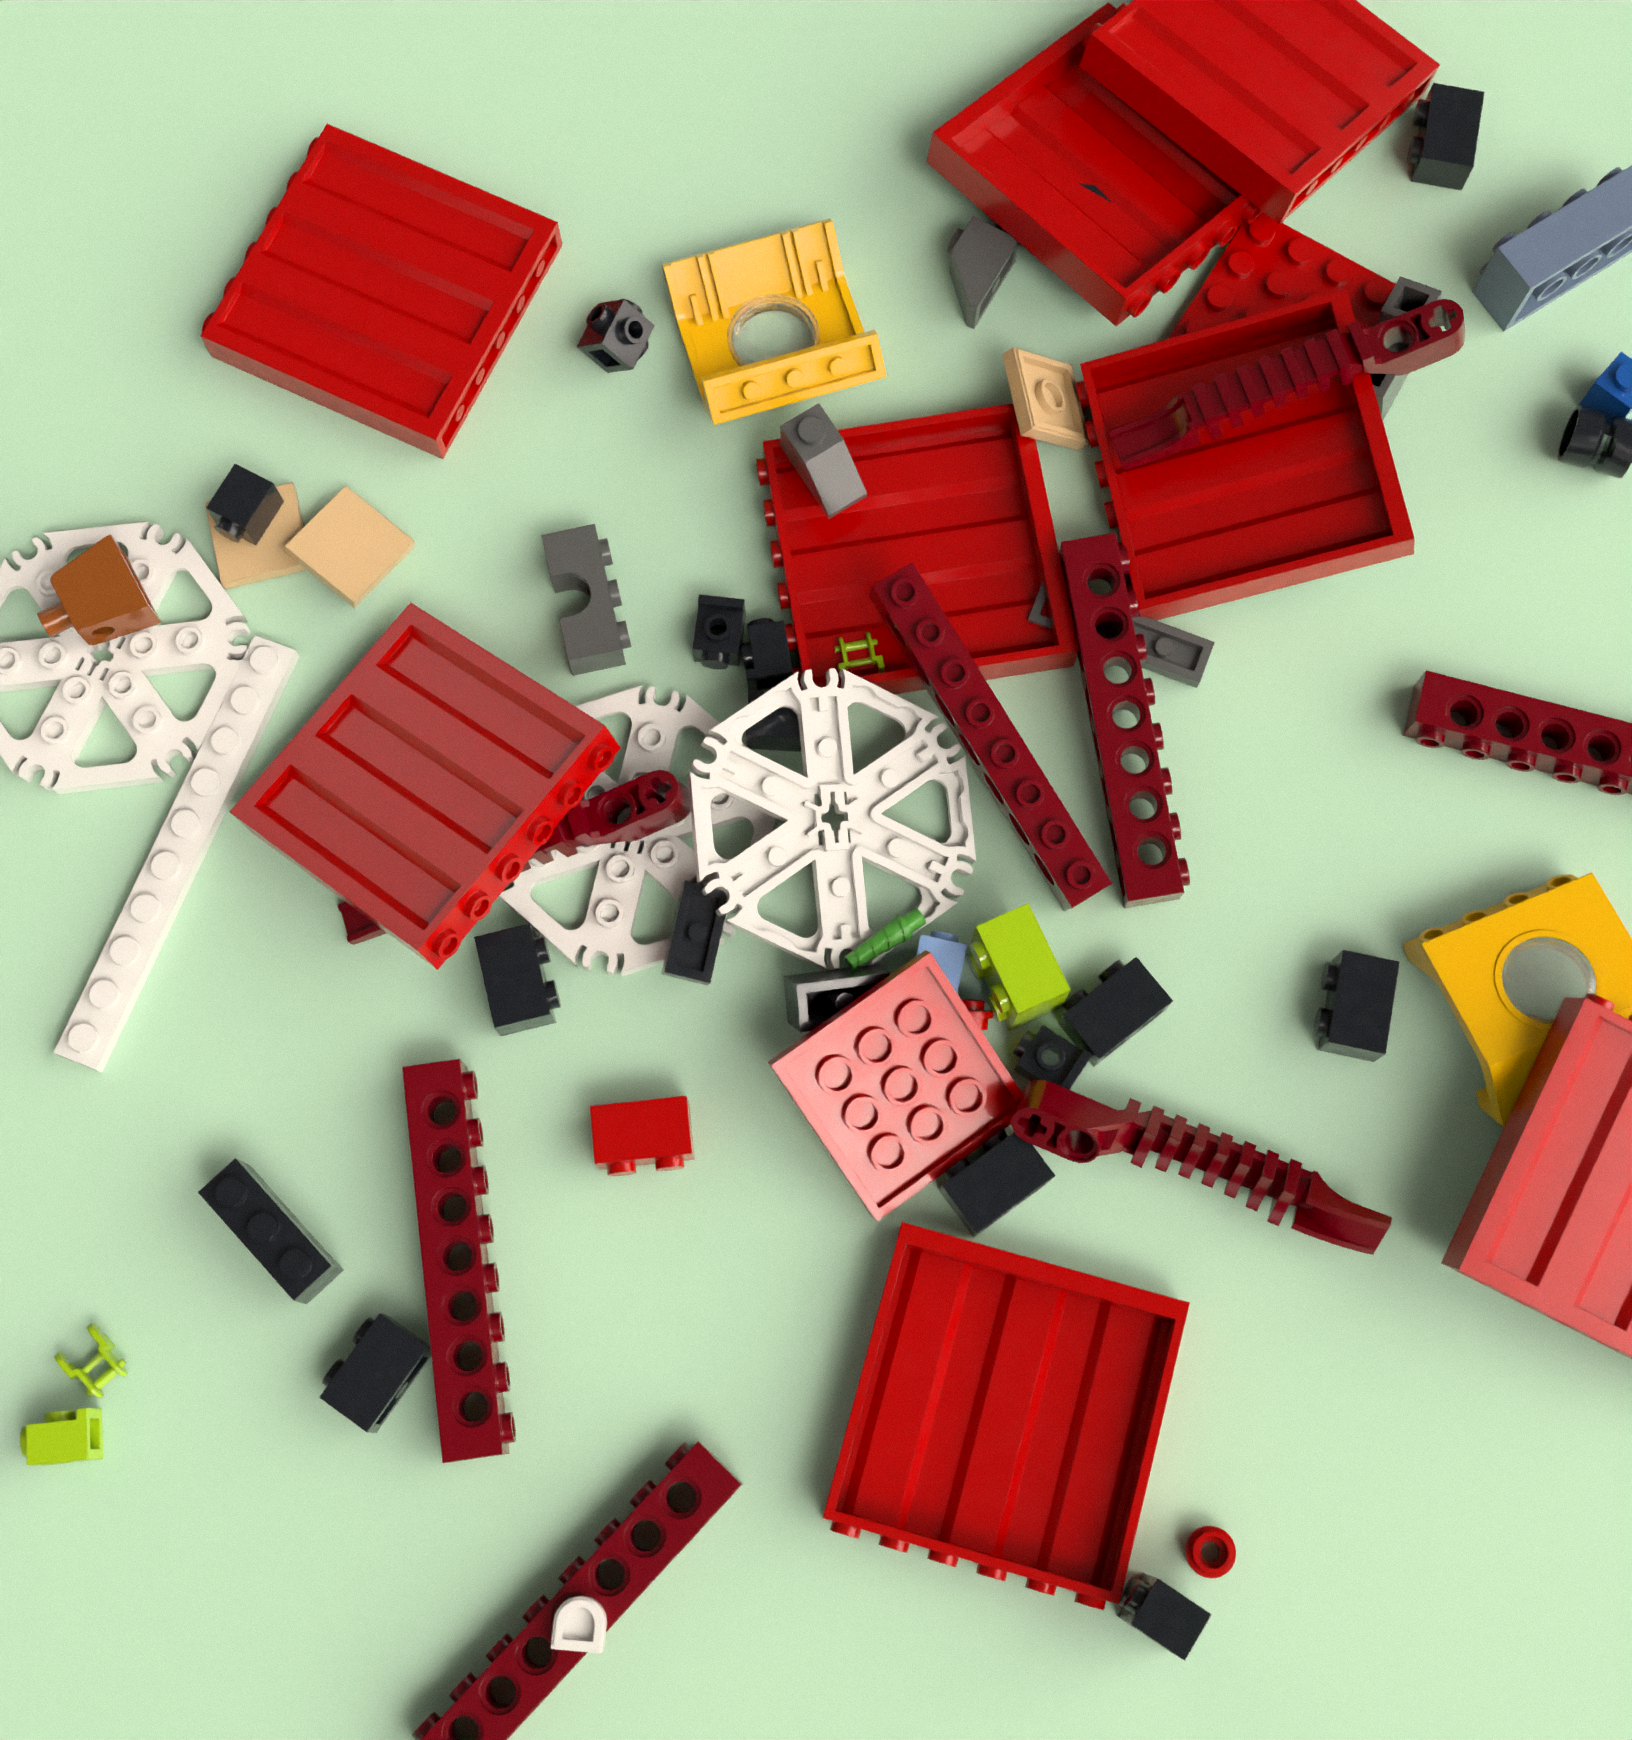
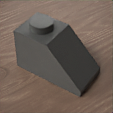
M974 216L964 230L960 228L956 230L947 249V252L951 254L949 273L966 326L975 329L1014 265L1019 243L1010 234Z
M819 403L780 426V447L828 519L867 497L866 489L844 439Z

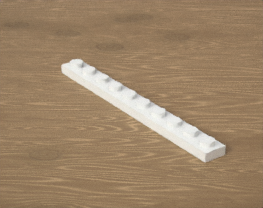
M254 635L53 1053L101 1073L103 1072L300 656L296 650Z

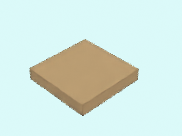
M1015 347L1003 353L1002 357L1021 436L1078 451L1089 445L1085 418L1077 392L1072 365Z
M293 482L276 486L284 503L256 546L242 538L237 543L221 535L214 528L216 523L206 509L220 581L225 590L307 571L285 553L284 547L304 527L298 494Z
M345 486L284 547L287 555L355 609L414 549L415 541Z

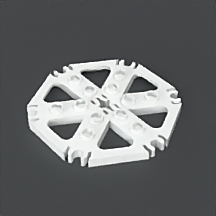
M148 522L48 532L43 534L50 541L52 549H48L41 539L35 537L32 539L33 544L37 547V554L34 558L26 560L17 550L12 552L13 560L20 567L18 571L13 569L12 564L6 558L0 566V609L8 594L15 589L29 591L41 610L60 602L50 582L51 576L67 565V559L71 552L80 548L92 547L110 534L118 544L128 549L127 558L155 611H157L178 571L190 573L212 604V611L204 620L152 626L97 645H88L74 627L59 633L60 636L0 643V693L58 686L33 733L28 738L23 740L13 739L0 721V756L11 772L17 777L19 776L24 781L30 783L37 771L45 770L44 777L39 785L49 792L53 790L57 794L162 783L164 781L158 776L156 765L167 776L173 778L176 776V773L171 768L170 761L178 754H182L191 764L193 763L195 754L188 747V744L190 742L193 743L197 751H199L248 649L247 645L233 646V641L239 636L250 635V630L245 624L248 621L187 538L185 541L181 534L175 532L169 543L161 545L160 541L165 532L159 525L154 524L151 526ZM108 648L113 658L110 662L102 660L98 666V661L93 657L96 651L105 652ZM214 669L216 673L215 681L197 715L189 721H179L175 718L146 677ZM106 704H108L137 746L136 755L127 763L86 768L79 767L75 762Z
M831 668L826 672V687L816 686L812 680V670H805L800 680L803 691L799 687L797 680L798 672H796L709 730L707 734L717 737L724 745L722 746L714 738L705 737L700 746L713 753L714 761L711 764H705L695 759L690 767L699 775H707V779L697 777L691 772L688 773L697 884L708 875H716V879L707 883L701 892L705 896L714 889L723 890L727 900L724 905L715 911L717 915H725L734 909L735 906L739 908L738 913L733 918L726 920L725 923L822 970L826 968L824 961L825 950H829L827 955L829 968L831 970L840 968L839 954L842 950L852 952L855 950V947L875 933V931L868 927L862 861L918 889L921 899L917 909L924 916L926 924L912 934L918 932L958 903L942 895L941 891L949 897L958 898L963 895L964 890L956 887L951 882V874L956 871L968 876L972 874L974 869L964 861H957V857L964 858L971 864L976 862L966 757L963 755L957 762L948 764L947 760L956 755L961 746L957 743L949 749H943L937 743V736L948 728L946 724H938L927 732L925 727L930 722L939 718V716L844 669L839 672L841 688H838L839 679L835 668ZM854 703H860L900 723L904 730V738L896 747L854 775L847 707ZM787 707L792 709L797 714L799 721L804 776L743 747L742 735L744 731L778 708ZM927 781H937L946 790L950 826L949 838L945 843L941 844L881 813ZM726 794L784 822V824L736 857L725 859L720 857L714 849L711 801L717 795ZM814 795H817L818 806L815 805ZM831 802L836 814L844 815V821L837 825V832L835 833L831 830L830 823H822L821 816L829 811ZM818 832H821L822 845H819ZM812 862L818 927L813 936L803 938L764 920L758 913L757 904L763 895ZM885 951L875 959L869 960L868 965L873 964L888 952Z
M641 685L575 706L596 720L614 714H624L632 722L618 784L607 774L601 772L584 792L582 800L591 799L652 771L665 770L671 772L679 733L686 728H695L706 737L718 740L723 746L724 743L721 740L707 734L709 730L720 723L687 694L683 709L679 712L681 703L678 691L672 692L671 700L667 705H657L655 703L656 688L650 686L646 691L645 704H640V698L643 694V686ZM742 742L743 747L751 750ZM720 794L711 801L712 830L746 819L752 824L754 829L750 846L775 830L776 818L729 795ZM630 807L625 808L623 813L618 815L617 824L622 823L628 818L631 810ZM691 812L685 819L642 839L630 842L628 851H626L627 841L616 842L615 848H611L612 843L589 846L581 845L576 847L578 853L570 857H566L556 849L550 851L554 860L544 865L534 858L528 860L531 869L520 873L516 880L507 885L505 889L508 890L502 892L498 897L528 924L530 923L532 928L540 935H544L545 939L576 967L578 957L583 949H586L582 957V964L585 970H591L592 962L596 956L605 955L609 958L607 973L612 976L618 971L619 957H624V966L620 972L622 977L663 964L669 938L652 944L641 945L633 940L632 933L646 874L677 901L681 885L685 880L697 883L694 850L681 840L693 836ZM641 845H644V846H643V850H642V854H639V853H640V849H641ZM598 866L586 919L580 928L575 930L563 928L532 900L531 891L533 886ZM708 875L698 884L706 885L713 879H716V875ZM736 906L726 914L722 933L731 938L736 934L735 929L725 923L729 914L733 912L738 913L739 908ZM721 937L719 945L725 944L726 940Z

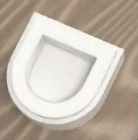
M575 1596L565 1601L558 1608L554 1617L551 1649L603 1653L607 1617L602 1605L589 1596Z

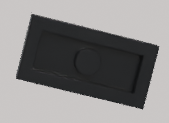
M685 880L681 885L661 974L708 985L711 983L726 914L718 916L715 911L726 903L727 896L720 889H714L704 896L701 891L705 885Z

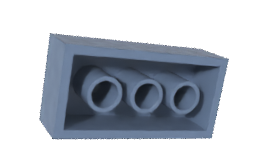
M1632 165L1623 171L1620 167L1613 169L1599 181L1594 189L1589 192L1585 189L1577 191L1563 204V208L1553 214L1550 210L1541 213L1529 224L1527 230L1519 235L1511 232L1492 248L1494 255L1481 268L1479 273L1482 276L1472 293L1503 332L1632 253Z

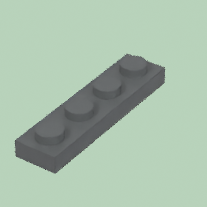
M1042 582L1028 622L1051 630L1050 618L1040 615L1046 600ZM1138 614V617L1132 618L1135 635L1143 634L1146 645L1147 660L1141 662V667L1197 688L1215 642L1151 618L1140 617V614ZM1104 622L1096 626L1097 633L1103 638L1113 639L1120 635L1119 629L1112 623Z

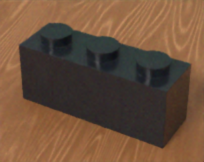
M235 1158L198 1192L293 1301L308 1304L344 1271L250 1165Z

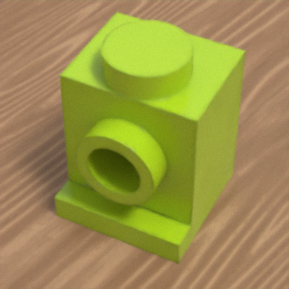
M76 1409V1419L75 1410L44 1413V1423L23 1426L20 1433V1449L22 1455L27 1457V1466H46L103 1459L102 1409Z

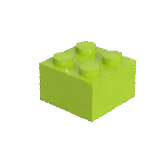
M1029 903L975 927L971 943L969 944L971 952L966 954V957L976 979L984 978L990 989L991 995L986 998L990 1010L994 1011L993 1016L998 1023L1004 1020L1009 1031L1062 1007L1061 1005L1071 989Z

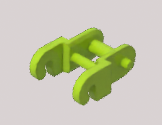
M866 632V639L844 643L842 637L838 638L840 646L834 647L835 653L841 652L843 663L838 664L839 672L842 669L847 670L849 667L869 663L877 664L878 673L885 672L882 655L876 656L873 645L878 644L877 639H872L870 632ZM868 648L870 657L848 661V651Z
M90 1323L86 1328L100 1345L97 1349L99 1353L83 1368H77L74 1364L68 1363L66 1361L68 1358L62 1352H58L54 1359L70 1379H80L88 1388L85 1392L89 1397L94 1394L101 1399L104 1396L102 1388L117 1374L123 1377L128 1374L124 1367L127 1363L123 1358L118 1360L111 1352L115 1347L114 1343L107 1335L99 1332L100 1328L96 1324ZM105 1359L110 1367L94 1381L88 1372Z

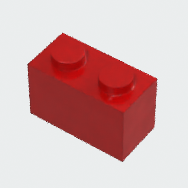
M687 1096L590 1106L594 1162L599 1170L607 1169V1176L635 1174L636 1166L655 1164L656 1171L678 1170L685 1168L684 1161L695 1160L690 1104Z

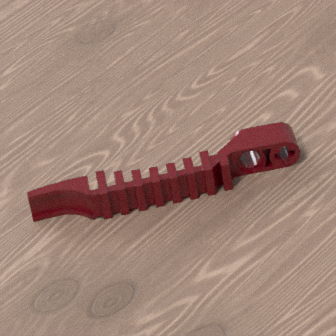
M1440 299L1368 329H1362L1360 322L1357 321L1348 325L1349 333H1338L1337 329L1326 332V337L1315 341L1313 337L1303 341V346L1295 350L1290 346L1281 350V355L1270 359L1269 355L1260 358L1257 365L1248 368L1247 364L1236 368V373L1226 376L1225 373L1214 376L1215 381L1206 385L1202 381L1192 385L1193 390L1183 394L1181 392L1177 393L1169 403L1153 414L1109 431L1123 470L1147 464L1201 444L1196 430L1204 426L1207 427L1213 441L1223 437L1218 423L1222 419L1228 417L1234 429L1243 425L1240 412L1251 409L1255 418L1265 414L1263 403L1273 400L1275 408L1287 404L1286 394L1295 391L1298 400L1308 396L1307 386L1317 383L1320 392L1330 389L1329 378L1339 375L1342 385L1345 386L1353 383V376L1361 372L1401 376L1457 353L1464 345L1465 323L1463 309L1453 300ZM1440 326H1444L1446 330L1442 331ZM1398 342L1409 345L1406 349L1399 352L1388 350L1391 345Z
M656 770L591 799L581 800L577 806L569 810L555 827L550 839L541 845L529 860L534 858L544 865L554 860L550 851L555 849L566 857H570L578 853L576 847L581 845L632 842L674 825L685 819L691 812L689 789L670 772ZM630 807L631 810L628 818L622 823L617 824L620 812ZM528 861L523 866L522 872L531 869ZM343 902L337 905L348 934L346 936L348 943L355 945L387 934V932L348 903Z
M1033 1080L1024 1087L1012 1116L1011 1126L1019 1138L1073 1162L1088 1163L1095 1160L1097 1156L1124 1151L1133 1155L1131 1164L1142 1168L1150 1150L1158 1153L1155 1168L1163 1172L1167 1171L1173 1159L1181 1162L1178 1175L1190 1179L1194 1168L1204 1171L1201 1184L1213 1188L1217 1177L1227 1180L1224 1194L1234 1199L1241 1186L1249 1188L1246 1207L1252 1210H1258L1265 1195L1272 1197L1267 1222L1276 1226L1280 1225L1289 1205L1295 1206L1291 1229L1347 1249L1373 1255L1391 1225V1216L1345 1199L1332 1190L1318 1172H1311L1301 1168L1302 1163L1292 1158L1289 1163L1279 1160L1278 1153L1267 1150L1266 1154L1255 1150L1256 1145L1247 1141L1240 1145L1232 1141L1233 1136L1224 1132L1220 1136L1209 1133L1210 1127L1201 1123L1198 1124L1197 1128L1186 1124L1187 1118L1176 1114L1174 1119L1163 1115L1165 1110L1154 1105L1151 1111L1139 1112L1141 1102L1131 1098L1125 1110H1116L1050 1081Z

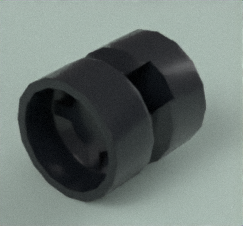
M1582 405L1576 406L1567 422L1560 442L1558 461L1584 468L1591 463L1594 465L1595 472L1615 478H1622L1632 463V420L1617 415L1610 420H1606L1603 411ZM1604 434L1608 435V437L1605 441L1603 450L1600 451L1598 449L1601 445Z

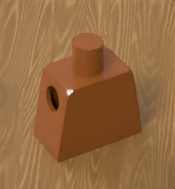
M111 534L101 539L51 576L50 582L60 602L37 613L41 624L51 638L74 627L88 645H97L161 623L125 552Z

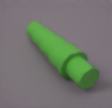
M914 908L902 917L897 914L894 919L883 925V928L869 936V939L844 956L845 961L853 970L869 960L875 959L885 951L888 952L898 944L906 942L913 937L912 933L926 924L924 916L917 908Z

